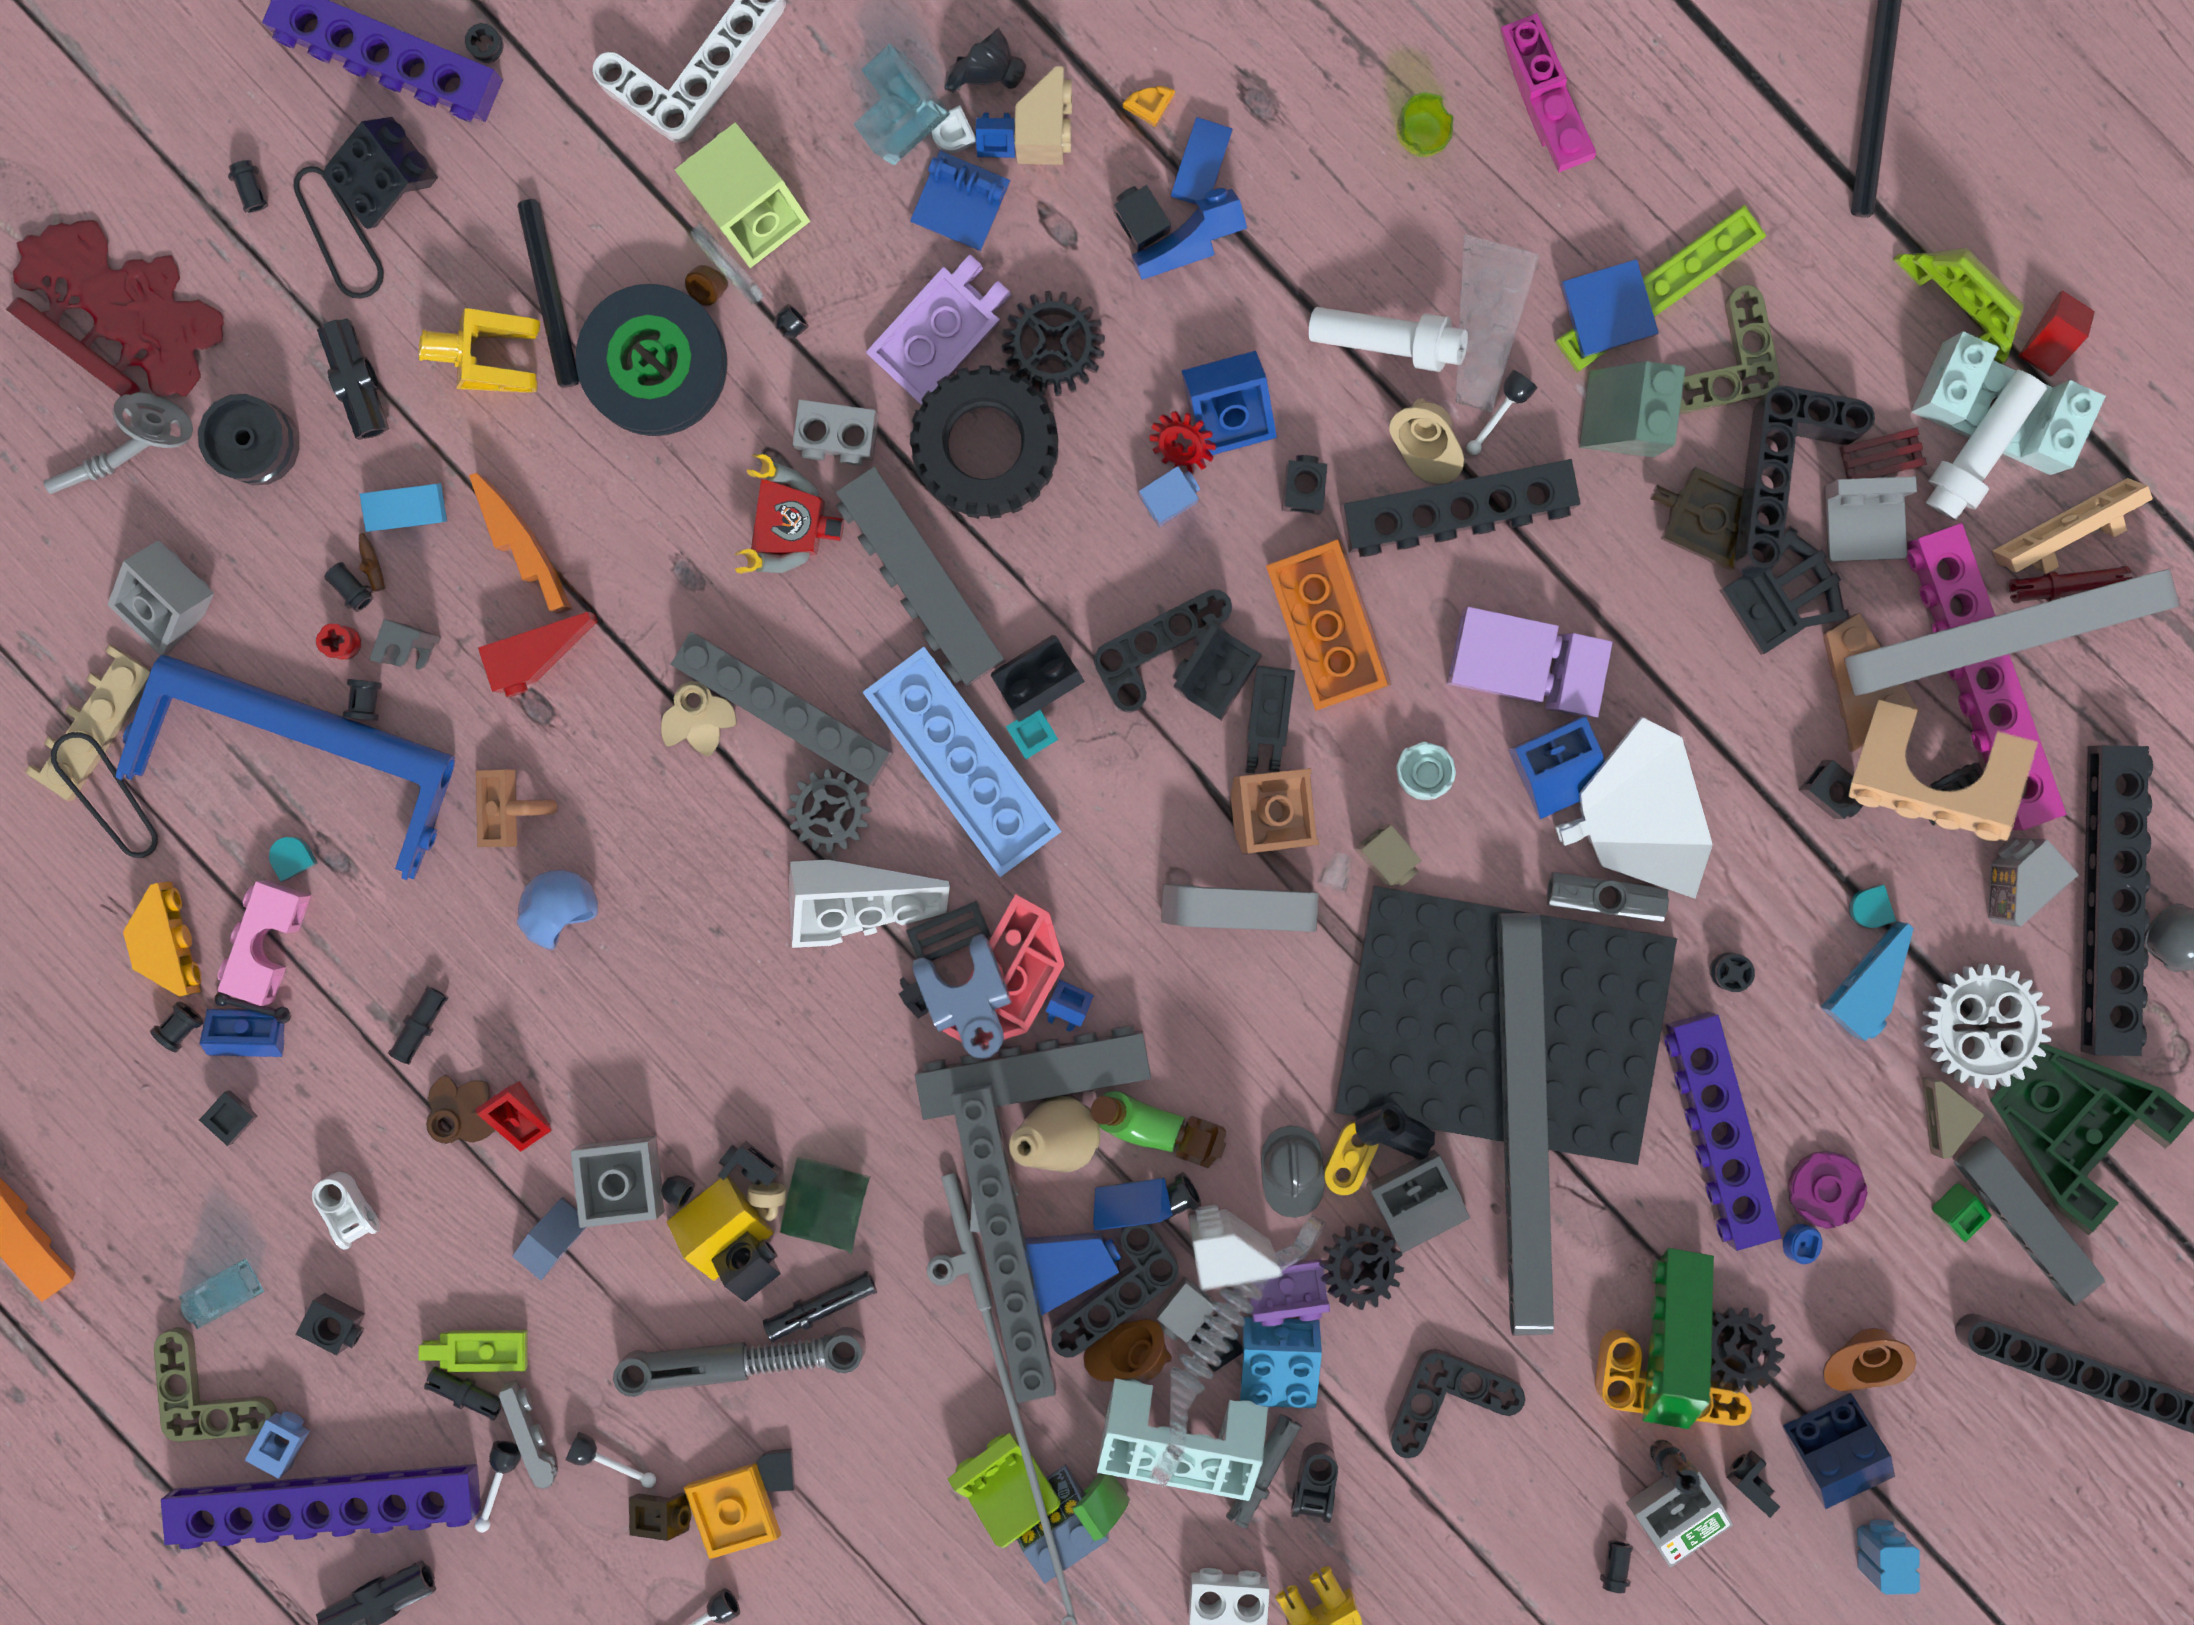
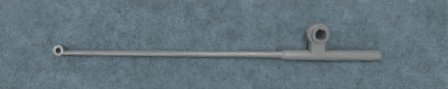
M955 1173L942 1176L943 1187L962 1254L954 1257L948 1254H940L932 1258L927 1266V1275L934 1284L946 1286L954 1282L959 1275L968 1273L977 1309L982 1312L1067 1615L1062 1619L1061 1625H1067L1066 1621H1071L1072 1625H1077L1078 1622L1073 1611L992 1317V1302L973 1234L970 1232V1224ZM940 1264L946 1265L948 1269L946 1276H942L939 1273L938 1268Z

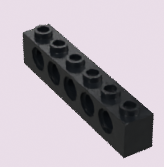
M1572 459L1345 503L1340 507L1348 552L1358 551L1361 558L1381 554L1382 546L1396 544L1397 550L1420 546L1419 539L1434 536L1435 543L1457 539L1458 531L1472 529L1473 535L1496 531L1495 524L1510 522L1511 528L1533 524L1532 517L1547 514L1548 520L1561 519L1571 516L1570 509L1578 507L1581 503ZM1529 486H1538L1543 490L1545 499L1542 505H1535L1528 500L1527 489ZM1492 493H1499L1505 497L1507 501L1505 512H1496L1490 507L1489 497ZM1460 500L1468 505L1470 513L1467 519L1459 520L1452 515L1451 504L1453 501ZM1416 508H1425L1430 512L1432 522L1429 527H1420L1414 522L1413 512ZM1386 515L1393 520L1394 531L1392 534L1383 535L1376 530L1375 519L1377 516Z

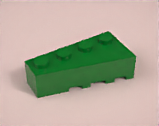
M1667 1248L1661 1259L1654 1262L1652 1283H1655L1656 1287L1655 1296L1652 1299L1650 1308L1652 1327L1642 1419L1644 1422L1689 1429L1710 1403L1713 1255Z

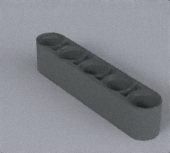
M1983 1136L1954 1160L1955 1165L2057 1291L2070 1304L2077 1306L2105 1283V1279L2006 1156L1989 1138Z

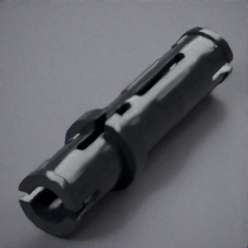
M865 1271L863 1274L834 1286L804 1302L801 1299L793 1302V1307L769 1319H764V1329L773 1343L777 1339L801 1328L804 1330L812 1328L813 1322L838 1310H842L871 1294H876L877 1288L870 1273ZM849 1291H853L852 1293L840 1299H837L827 1305L824 1304L842 1294H845ZM813 1308H816V1310H814V1311H812V1312H810V1313H808V1314H805V1315H803L802 1317H800V1318H798V1319H796V1320H793V1321H791V1322H788V1320H790V1319H792V1318H794V1317H796V1316H799V1315H801V1314H803V1313H805V1312H807V1311H809V1310H811V1309H813Z
M1657 1440L1655 1443L1659 1447L1657 1449L1653 1445L1650 1447V1456L1659 1472L1663 1470L1661 1474L1670 1478L1680 1493L1684 1495L1696 1493L1691 1487L1694 1485L1699 1490L1701 1480L1697 1472L1687 1464L1686 1456L1682 1451L1678 1454L1680 1449L1673 1446L1669 1441Z

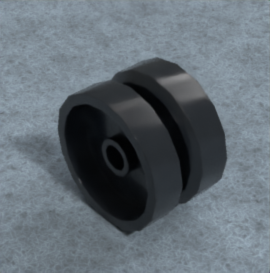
M248 394L228 395L215 401L203 414L198 428V446L206 463L217 473L250 485H269L283 478L295 465L300 450L299 433L292 418L279 407Z

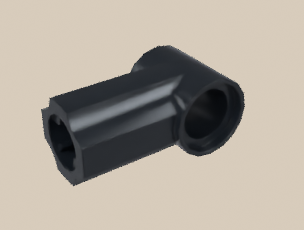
M1386 1103L1361 1113L1356 1118L1355 1129L1357 1135L1368 1146L1381 1143L1416 1159H1422L1428 1156L1430 1149L1435 1145V1132L1431 1131L1423 1123L1405 1116L1402 1108L1396 1103Z

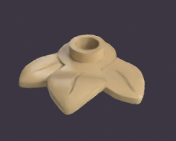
M696 681L686 682L677 689L674 696V706L663 715L661 722L663 741L669 747L687 738L688 742L698 752L705 756H711L719 744L720 728L736 726V714L734 708L726 699L712 696L707 686ZM693 693L698 694L701 698L700 705L696 708H692L688 704V697Z

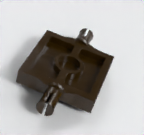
M1697 467L1692 469L1684 488L1677 494L1657 484L1650 499L1671 508L1669 521L1661 539L1725 569L1733 570L1736 566L1735 553L1743 488Z

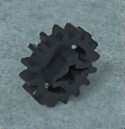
M1360 1223L1357 1232L1351 1226H1345L1346 1236L1342 1238L1334 1233L1332 1235L1336 1243L1334 1247L1324 1246L1323 1248L1329 1254L1328 1260L1319 1261V1266L1328 1270V1273L1320 1277L1321 1281L1331 1285L1327 1292L1335 1298L1339 1297V1302L1347 1307L1353 1302L1354 1307L1363 1310L1367 1301L1369 1305L1376 1308L1378 1307V1297L1380 1295L1388 1300L1391 1298L1390 1292L1387 1290L1390 1285L1394 1287L1400 1286V1283L1394 1279L1395 1273L1404 1272V1267L1395 1263V1260L1403 1256L1402 1252L1392 1248L1396 1242L1394 1238L1388 1235L1384 1236V1231L1377 1227L1371 1230L1366 1224ZM1362 1242L1372 1243L1371 1245L1366 1243L1362 1248H1357L1354 1246ZM1361 1262H1362V1266L1364 1267L1363 1270H1362L1361 1267L1359 1266V1264H1360ZM1360 1286H1368V1287H1369V1288H1367V1289L1360 1290V1291H1354V1290H1352L1353 1288H1354L1355 1290H1357Z
M1731 1307L1723 1313V1316L1716 1313L1712 1317L1711 1376L1717 1374L1720 1377L1719 1387L1722 1388L1729 1382L1732 1383L1733 1393H1738L1745 1385L1747 1391L1751 1394L1758 1389V1384L1765 1388L1772 1382L1771 1377H1775L1780 1373L1781 1368L1776 1363H1780L1785 1358V1354L1776 1351V1348L1783 1343L1782 1338H1772L1770 1333L1775 1329V1325L1763 1326L1761 1324L1763 1320L1761 1313L1752 1319L1749 1317L1748 1308H1743L1737 1316ZM1724 1330L1725 1334L1722 1336L1724 1342L1717 1346L1719 1334ZM1764 1355L1763 1365L1758 1371L1759 1362L1757 1358Z

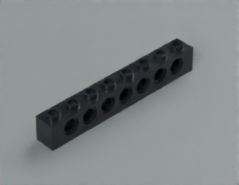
M2097 745L2088 746L2080 1051L2092 1055L2142 1056V1047L2146 1044L2147 1040L2146 1028L2142 1023L2143 1008L2146 1007L2148 1000L2147 989L2143 985L2144 970L2147 968L2149 961L2148 951L2144 947L2145 931H2147L2150 921L2148 910L2145 908V896L2150 888V874L2146 870V855L2151 849V836L2147 832V816L2150 815L2152 810V798L2148 793V777L2151 776L2153 771V759L2149 755V746ZM2120 775L2126 780V789L2122 794L2116 789V780ZM2119 814H2122L2126 824L2124 830L2119 833L2115 828V819ZM2121 852L2125 863L2123 868L2117 871L2114 866V858L2117 853ZM2117 891H2121L2124 902L2117 910L2113 905V897ZM2119 929L2122 932L2123 940L2121 945L2115 948L2112 943V936ZM2116 968H2119L2122 973V979L2117 986H2114L2111 982V975ZM2118 1006L2121 1011V1018L2113 1025L2110 1020V1014Z

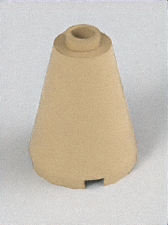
M1070 1095L1054 1096L1045 1099L1037 1105L1011 1136L1009 1149L1012 1157L1020 1165L1057 1172H1072L1087 1165L1100 1143V1127L1092 1118L1091 1109Z

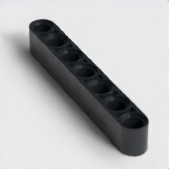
M1967 1314L1960 1318L1956 1324L1955 1333L1959 1342L1978 1355L2194 1434V1421L2190 1419L2191 1413L2194 1410V1394L1978 1314ZM1984 1326V1337L1979 1342L1973 1343V1333L1979 1327ZM2020 1340V1350L2015 1355L2010 1356L2009 1347L2014 1341ZM2056 1353V1363L2053 1367L2046 1369L2045 1363L2047 1358L2051 1354ZM2088 1367H2092V1376L2086 1382H2082V1373ZM2128 1380L2127 1391L2122 1395H2118V1387L2122 1382ZM2164 1393L2163 1404L2155 1408L2156 1398Z

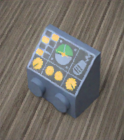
M1066 1464L1046 1477L1060 1499L1059 1508L1048 1516L1062 1571L1109 1541V1532L1104 1538L1094 1541L1073 1511L1075 1505L1086 1494ZM1039 1522L1020 1536L1017 1541L1023 1553L1045 1584L1056 1577L1042 1524Z

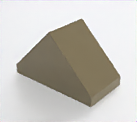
M1924 1077L1922 1082L1930 1153L1942 1159L1951 1158L1985 1115L1943 1081L1932 1077Z

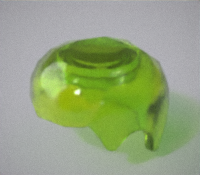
M1427 92L1416 94L1409 98L1398 113L1395 124L1397 138L1410 154L1422 158L1432 157L1441 153L1452 139L1454 116L1449 114L1443 106V98L1441 96Z

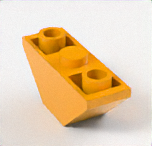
M172 881L160 882L149 886L123 931L132 969L179 997L201 992L199 984L202 981V976L198 964L192 960L189 948L192 945V937L188 927L183 925L180 914L182 899L180 893L176 888H173Z

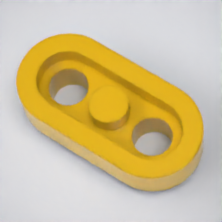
M1356 1120L1347 1123L1342 1128L1324 1168V1180L1328 1188L1338 1195H1350L1360 1188L1379 1145L1368 1146L1363 1143L1356 1146L1352 1144V1136L1357 1133L1355 1129ZM1343 1167L1349 1169L1350 1174L1346 1180H1338L1336 1178L1338 1169Z

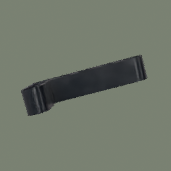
M1777 386L1772 388L1755 405L1752 415L1735 553V565L1743 575L1747 577L1761 576L1780 561L1783 550L1796 436L1842 445L1851 444L1864 435L1874 424L1875 413L1867 402L1795 387ZM1770 402L1777 404L1781 408L1782 414L1773 411ZM1808 409L1817 413L1819 421H1815L1810 417ZM1846 416L1854 420L1856 428L1851 427L1847 423ZM1766 439L1775 442L1778 451L1771 450L1766 443ZM1761 475L1771 479L1773 488H1769L1763 483ZM1757 512H1761L1767 517L1769 526L1762 524L1758 520ZM1752 549L1759 550L1763 554L1764 563L1758 562L1754 558Z

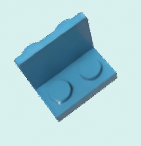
M1243 1317V1364L1240 1401H1251L1256 1405L1268 1407L1315 1408L1317 1405L1322 1356L1320 1320L1301 1321L1300 1319L1284 1318L1283 1324L1262 1326L1261 1321L1254 1322L1253 1317Z

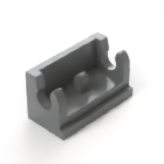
M384 619L369 660L401 667L407 663L413 648H415L420 654L419 660L416 662V669L421 670L427 665L435 644H439L441 637L403 623Z

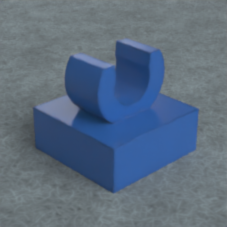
M987 112L983 113L982 118H976L977 157L1015 158V118H1011L1009 113H1004V118H989V113Z
M1059 979L1046 1008V1012L1049 1013L1047 1021L1052 1024L1056 1016L1069 1022L1066 1028L1069 1032L1073 1031L1076 1025L1081 1027L1094 995Z

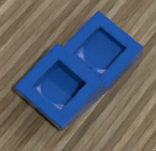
M1196 117L1171 197L1196 205L1197 200L1205 198L1204 195L1207 192L1214 190L1231 138L1232 128Z

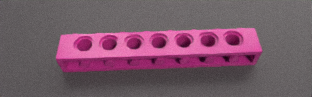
M1962 523L1906 542L1909 549L1906 551L1907 562L1911 570L1917 572L1922 585L1919 587L1920 598L1924 606L1930 608L1935 621L1932 624L1933 633L1995 616ZM1940 560L1944 561L1950 569L1949 577L1946 580L1942 579L1937 573V565ZM1953 597H1957L1963 605L1962 613L1959 616L1954 615L1950 609V601ZM2006 654L1947 671L1953 681L1956 680L1961 694L1958 696L1960 709L1970 719L1974 730L1971 732L1973 745L1979 753H1982L1986 766L1997 731L2038 742L2026 780L2027 792L2021 797L2011 830H2026L2067 815L2010 655ZM1980 669H1983L1989 678L1988 684L1984 689L1976 681V675ZM1993 705H1996L2001 711V720L1997 725L1993 724L1989 718V712Z

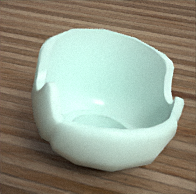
M1425 741L1405 748L1396 766L1400 786L1406 794L1419 800H1432L1444 795L1451 789L1456 776L1454 759L1445 748Z

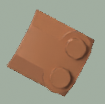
M1311 768L1234 777L1231 788V805L1235 838L1242 853L1319 845V839L1316 836L1311 789Z

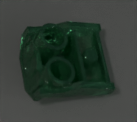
M797 1157L780 1233L826 1244L852 1254L855 1246L856 1231L860 1221L859 1218L864 1204L863 1201L871 1176L856 1173L835 1165Z

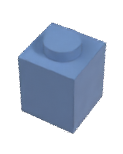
M1179 466L1139 490L1138 496L1158 527H1161L1198 503L1199 498L1196 493L1200 491V487L1189 471L1183 474Z

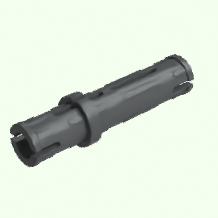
M1280 1414L1279 1420L1264 1446L1263 1462L1250 1500L1235 1499L1230 1511L1226 1514V1518L1230 1521L1235 1519V1524L1242 1528H1248L1249 1522L1261 1500L1267 1499L1270 1493L1268 1487L1298 1431L1302 1428L1301 1424L1296 1421L1293 1423V1419L1286 1415Z

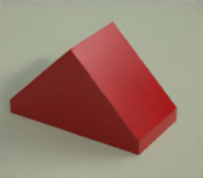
M2061 291L2018 356L2049 377L2053 376L2089 337L2095 311L2065 291Z
M520 1081L508 1086L475 1109L479 1117L520 1152L552 1131L550 1124Z

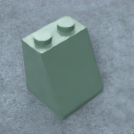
M1645 361L1590 371L1579 448L1655 458L1673 447L1676 443L1685 366Z

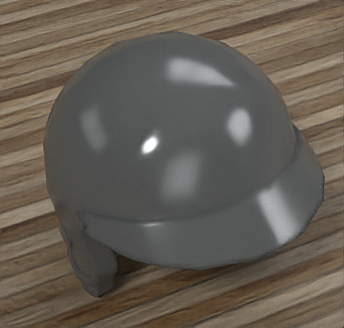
M2180 903L2168 906L2159 913L2150 924L2144 939L2145 948L2172 972L2194 970V908Z

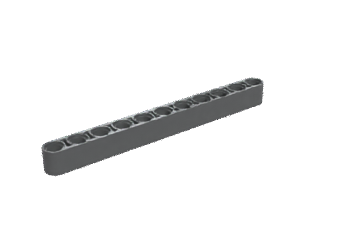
M1539 913L1499 914L1497 919L1510 1329L1512 1336L1552 1335L1554 1314L1541 919Z

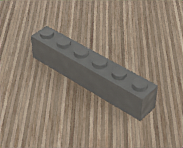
M872 467L838 490L836 493L841 502L836 504V507L848 524L855 520L863 532L857 538L869 556L874 553L878 554L884 563V566L879 568V571L889 586L892 588L898 584L906 597L900 600L912 620L918 616L927 627L922 632V635L934 652L939 648L942 649L949 660L943 666L953 681L958 683L962 680L968 687L1005 662L877 469Z
M690 631L671 663L675 668L869 786H874L893 755L889 750L699 634Z
M1127 1025L1111 1029L1112 1035L1097 1038L1096 1032H1088L1073 1036L1074 1042L1059 1045L1058 1039H1050L1036 1042V1049L1021 1052V1046H1011L999 1049V1056L981 1059L967 1054L960 1056L961 1063L946 1065L945 1059L922 1063L923 1070H917L915 1073L922 1118L927 1120L955 1115L951 1100V1094L954 1090L992 1082L996 1105L999 1107L1151 1079L1143 1030L1135 1031L1134 1025Z

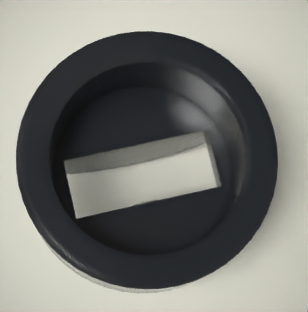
M786 304L775 316V328L778 330L784 326L787 331L782 336L786 338H795L809 327L803 316L790 304Z
M683 1176L670 1177L662 1185V1196L668 1204L676 1209H681L691 1196L695 1183Z

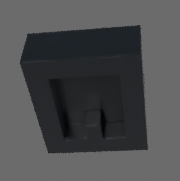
M745 1141L739 1149L734 1145L728 1149L718 1162L724 1168L717 1176L724 1180L736 1165L739 1164L743 1167L741 1172L747 1179L756 1185H760L762 1182L768 1187L782 1168Z
M1751 1450L1747 1455H1740L1730 1467L1731 1473L1726 1478L1771 1518L1780 1506L1771 1498L1775 1491L1758 1476L1767 1463Z

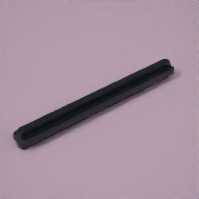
M1878 0L1851 214L1855 217H1870L1875 210L1902 0Z

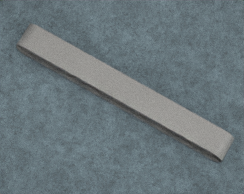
M2166 569L1846 657L1844 660L1854 696L2176 608L2180 606L2171 570Z

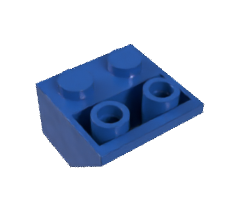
M1586 716L1576 718L1508 749L1539 819L1580 802V791L1604 763L1601 748Z

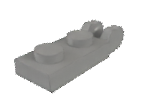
M514 1380L504 1384L498 1396L524 1465L527 1468L530 1479H533L532 1483L538 1489H547L549 1486L551 1487L557 1476L556 1461L553 1455L545 1452L542 1448L546 1445V1438L539 1423L534 1425L529 1411L533 1410V1404L526 1388L521 1389L518 1380Z

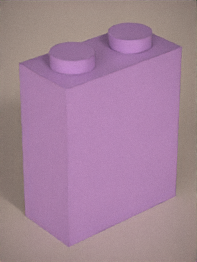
M1472 607L1462 609L1447 684L1533 703L1543 702L1544 696H1550L1554 682V674L1549 673L1552 658H1558L1562 645V636L1557 635L1559 626Z

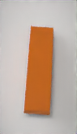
M478 473L470 474L469 477L494 548L503 552L512 550L522 580L530 583L539 580L549 611L558 614L572 609L555 568L526 522L513 505L486 477Z
M0 1178V1257L33 1294L43 1302L73 1281L75 1272L49 1247L52 1239L26 1214L28 1205Z

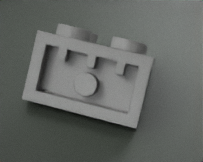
M1916 476L1838 479L1825 485L1828 560L1830 562L1906 558L1905 496L1917 492Z

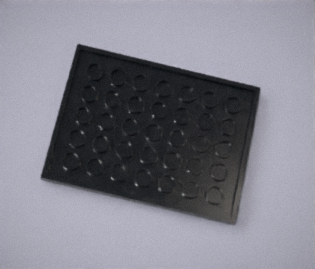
M1373 886L1334 1108L1335 1113L1358 1117L1361 1113L1392 1102L1402 1108L1405 1116L1423 1123L1429 1129L1504 1142L1497 919L1499 914L1529 912ZM1539 914L1542 929L1548 1150L1638 1165L1677 938Z

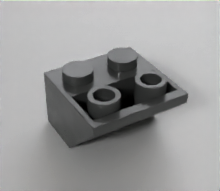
M1435 1150L1430 1151L1425 1158L1414 1159L1366 1184L1402 1253L1470 1219L1455 1183L1441 1156Z

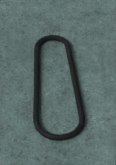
M313 166L303 168L295 176L293 188L337 286L344 294L351 298L363 299L372 296L379 290L383 282L384 271L379 258L344 200L325 176L324 170ZM316 172L324 178L376 264L378 271L377 281L370 290L363 293H355L343 285L300 192L299 183L306 173Z
M70 732L61 736L54 743L51 750V762L55 771L125 854L133 858H144L153 853L158 844V835L124 781L116 778V769L100 744L92 736L82 732ZM71 738H82L94 746L152 836L151 846L146 851L136 853L128 849L61 769L57 761V751L64 741Z

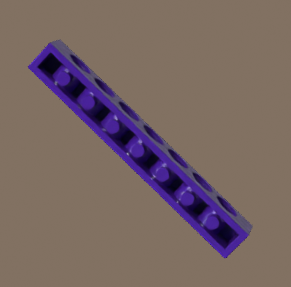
M477 1464L178 1488L161 1498L164 1545L179 1544L180 1549H192L202 1546L203 1542L217 1541L218 1546L234 1545L241 1542V1539L255 1538L257 1543H267L279 1539V1536L293 1535L295 1540L313 1538L320 1532H332V1536L341 1537L351 1535L357 1529L370 1528V1533L377 1534L391 1531L394 1529V1526L408 1525L409 1530H422L431 1527L432 1523L446 1522L447 1527H460L469 1524L470 1520L481 1510L478 1466ZM434 1491L441 1494L444 1499V1506L435 1505L431 1501L429 1493ZM392 1495L401 1496L406 1503V1509L397 1508L392 1502ZM354 1498H360L365 1501L368 1509L367 1512H361L355 1507ZM316 1501L324 1502L328 1506L329 1515H323L317 1510ZM278 1504L288 1507L291 1518H285L279 1513ZM240 1507H244L251 1512L252 1521H247L241 1516ZM202 1510L211 1513L214 1518V1525L207 1523L203 1519Z

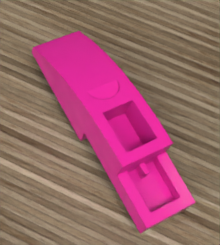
M1536 13L1502 26V38L1520 94L1542 147L1547 146L1558 173L1595 159L1596 150L1568 92L1566 74L1538 14Z

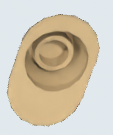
M1423 398L1417 399L1410 408H1404L1395 413L1390 421L1389 432L1413 473L1422 480L1434 484L1449 483L1456 479L1463 470L1464 455L1453 433V422L1449 413L1442 406L1426 402Z

